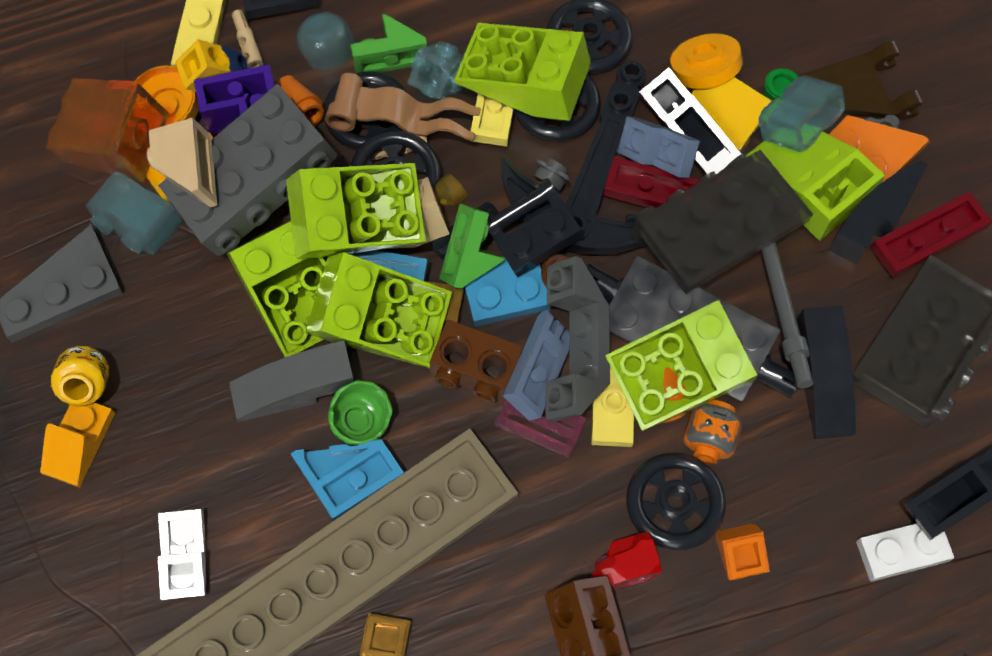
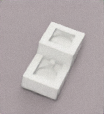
M204 509L158 513L161 556H158L161 600L206 595Z

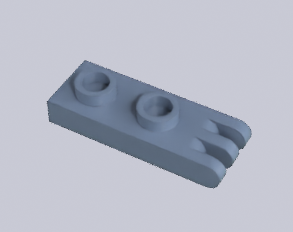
M544 310L538 315L503 394V397L529 421L541 418L546 406V381L558 378L569 351V330H564V326L558 320L553 321L554 316L548 310Z

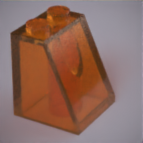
M72 78L68 91L63 95L62 107L56 123L49 131L46 149L63 162L144 183L150 167L147 158V148L150 147L149 130L165 126L169 112L137 82Z

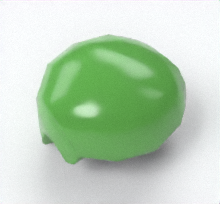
M356 380L342 386L335 393L328 410L327 421L334 436L345 444L351 446L365 444L368 441L379 440L386 431L392 416V405L386 391L374 382Z

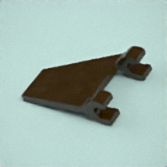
M895 41L883 43L867 54L798 75L802 83L803 93L810 109L878 117L894 115L898 119H909L919 114L917 107L921 106L923 102L917 90L906 92L893 101H890L876 70H887L896 66L894 57L899 56L900 52Z

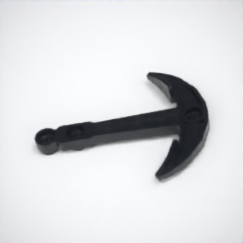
M627 61L617 70L615 83L611 85L600 114V126L565 204L584 234V237L564 248L565 250L580 254L616 255L653 242L667 232L680 217L676 210L653 215L629 214L626 215L625 222L597 216L613 158L616 156L626 117H633L639 101V92L644 88L646 72L642 65L636 61ZM616 103H623L625 105L619 106ZM508 156L501 158L502 183L511 205L539 188V185L522 174L513 165ZM547 200L520 218L526 223L552 206Z

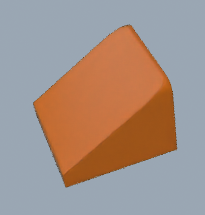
M756 524L742 525L715 533L729 581L770 572L764 533Z

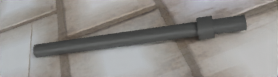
M757 181L749 182L746 184L745 190L785 339L782 342L785 359L791 362L797 387L800 389L808 388L813 385L807 360L810 355L806 338L801 336L760 183Z

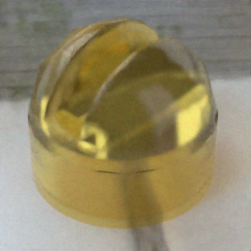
M449 172L435 186L436 198L445 206H455L468 196L466 190Z

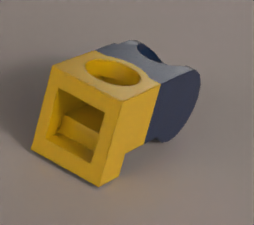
M199 39L175 62L184 88L191 91H196L195 79L248 69L243 53Z

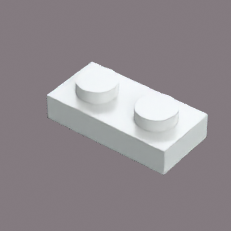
M918 524L862 537L856 541L870 582L950 562L954 559L945 532L930 541Z

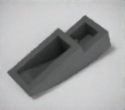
M342 340L274 361L229 382L236 419L238 422L316 404V398L335 394L342 386L354 382L345 341Z

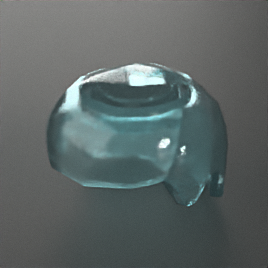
M325 11L310 15L300 24L296 32L297 46L311 67L331 70L344 65L352 57L351 44L355 43L349 25L341 16Z

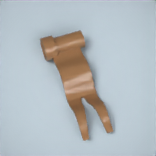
M344 73L341 75L335 100L329 104L325 117V122L329 127L342 132L353 130L356 120H386L396 124L403 131L417 136H426L436 131H448L464 139L474 141L475 133L450 119L438 118L430 121H422L420 119L430 118L444 110H458L470 115L480 116L481 108L472 106L457 98H443L433 103H422L415 100L405 91L395 87H362L363 81L358 75Z

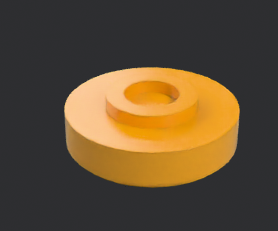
M705 34L693 37L679 45L672 53L670 63L672 72L685 87L708 89L722 85L735 77L742 68L743 58L740 44L733 37L724 34Z
M158 66L147 70L134 81L127 96V110L130 118L148 135L149 130L189 118L195 119L199 111L196 91L184 88L178 68L173 66Z

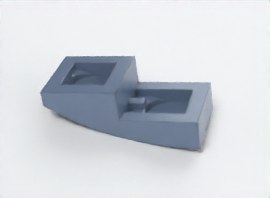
M627 116L617 153L640 164L654 165L677 177L689 178L700 141L669 128Z

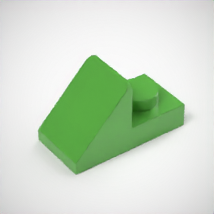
M382 14L385 38L365 39L360 43L351 44L355 73L365 71L380 73L428 64L426 37L385 14Z
M459 204L439 279L461 289L504 261L505 257L480 248L481 242L485 240L488 234L489 224L487 220L489 213L472 206Z

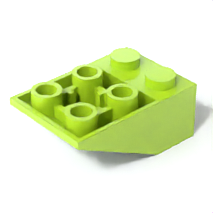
M477 23L454 81L458 85L533 117L570 121L591 64L584 33Z
M792 118L739 162L819 241L845 221L859 203L880 185L885 177V174L857 148L796 118Z
M415 163L299 169L286 179L296 259L328 257L342 252L352 254L426 242Z
M291 220L227 252L240 280L284 357L300 353L324 340L305 332L326 262L323 257L296 259Z
M342 252L327 258L305 333L333 343L344 340L346 347L430 368L429 361L440 338L452 291Z
M719 300L605 355L642 431L715 400L754 381L757 377V373ZM666 367L671 368L679 376L677 388L672 390L669 386L665 388L667 393H665L663 386L664 370ZM679 394H681L684 397L683 399L678 401L668 400Z

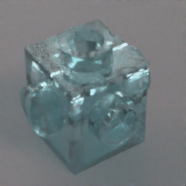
M443 41L420 48L412 61V71L408 84L420 89L424 95L434 99H442L456 91L459 92L463 86L456 84L454 78L464 56L458 53L459 49L456 46Z

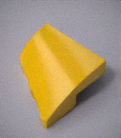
M735 77L713 88L694 89L691 94L694 95L740 153L748 145L751 136L769 115L774 106L773 101ZM732 161V162H731L729 165H727V166L730 168V166L734 163V161Z

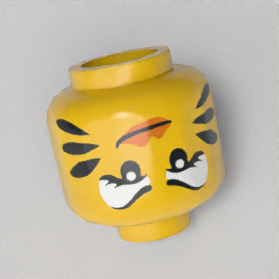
M88 346L68 348L59 355L51 374L52 390L62 402L69 405L86 406L93 404L102 396L109 377V365L105 357L96 349Z

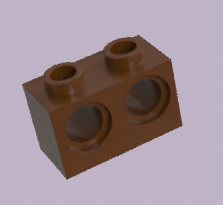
M447 319L429 361L430 375L435 377L437 383L445 387L456 389L460 386L473 391V395L483 401L495 402L499 400L506 403L503 394L523 351V346ZM458 352L465 355L466 359L462 363L453 364L447 361L446 357L451 353ZM498 366L504 370V374L493 378L487 376L483 371L487 367Z
M608 575L572 581L544 594L560 656H630Z

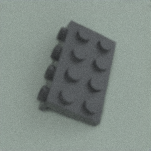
M277 83L211 140L217 206H207L171 183L168 179H165L158 186L201 244L214 254L220 256L234 249L243 237L256 226L267 221L270 214L288 200L287 178L299 169L328 168L330 163L336 158L337 153Z

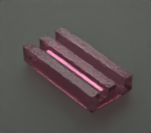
M505 400L500 415L498 414L495 421V426L570 458L587 418L576 416L560 420L573 426L574 429L557 422H547L543 416L529 421L539 427L568 438L569 440L566 444L509 419L508 417L511 413L529 421L511 403Z

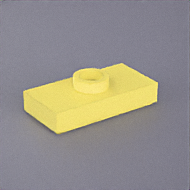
M610 367V384L592 402L591 445L632 447L634 413Z

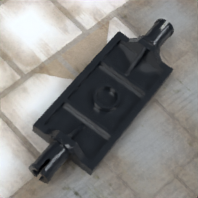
M636 256L625 278H621L620 281L593 267L591 264L587 266L593 279L597 281L596 284L604 298L608 301L611 334L631 343L719 300L757 373L754 381L726 395L742 403L752 383L757 384L760 381L785 394L790 399L797 389L793 371L770 360L771 355L768 354L781 331L780 329L639 256Z

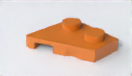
M847 115L829 134L857 148L885 174L883 181L904 169L930 143L926 136Z

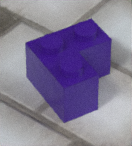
M269 64L194 80L200 114L207 132H210L211 135L220 133L275 86Z

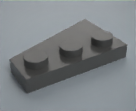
M92 224L0 298V323L6 338L11 343L123 294Z

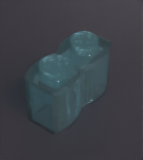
M805 75L796 78L785 88L782 97L774 99L761 111L758 120L762 139L798 152L805 151L817 140L822 130L832 126L843 113L845 102L842 86Z
M114 171L85 205L92 215L90 222L96 228L107 235L111 231L121 235V242L137 254L143 250L154 255L182 221L173 205L155 193L144 189L138 183L118 171Z

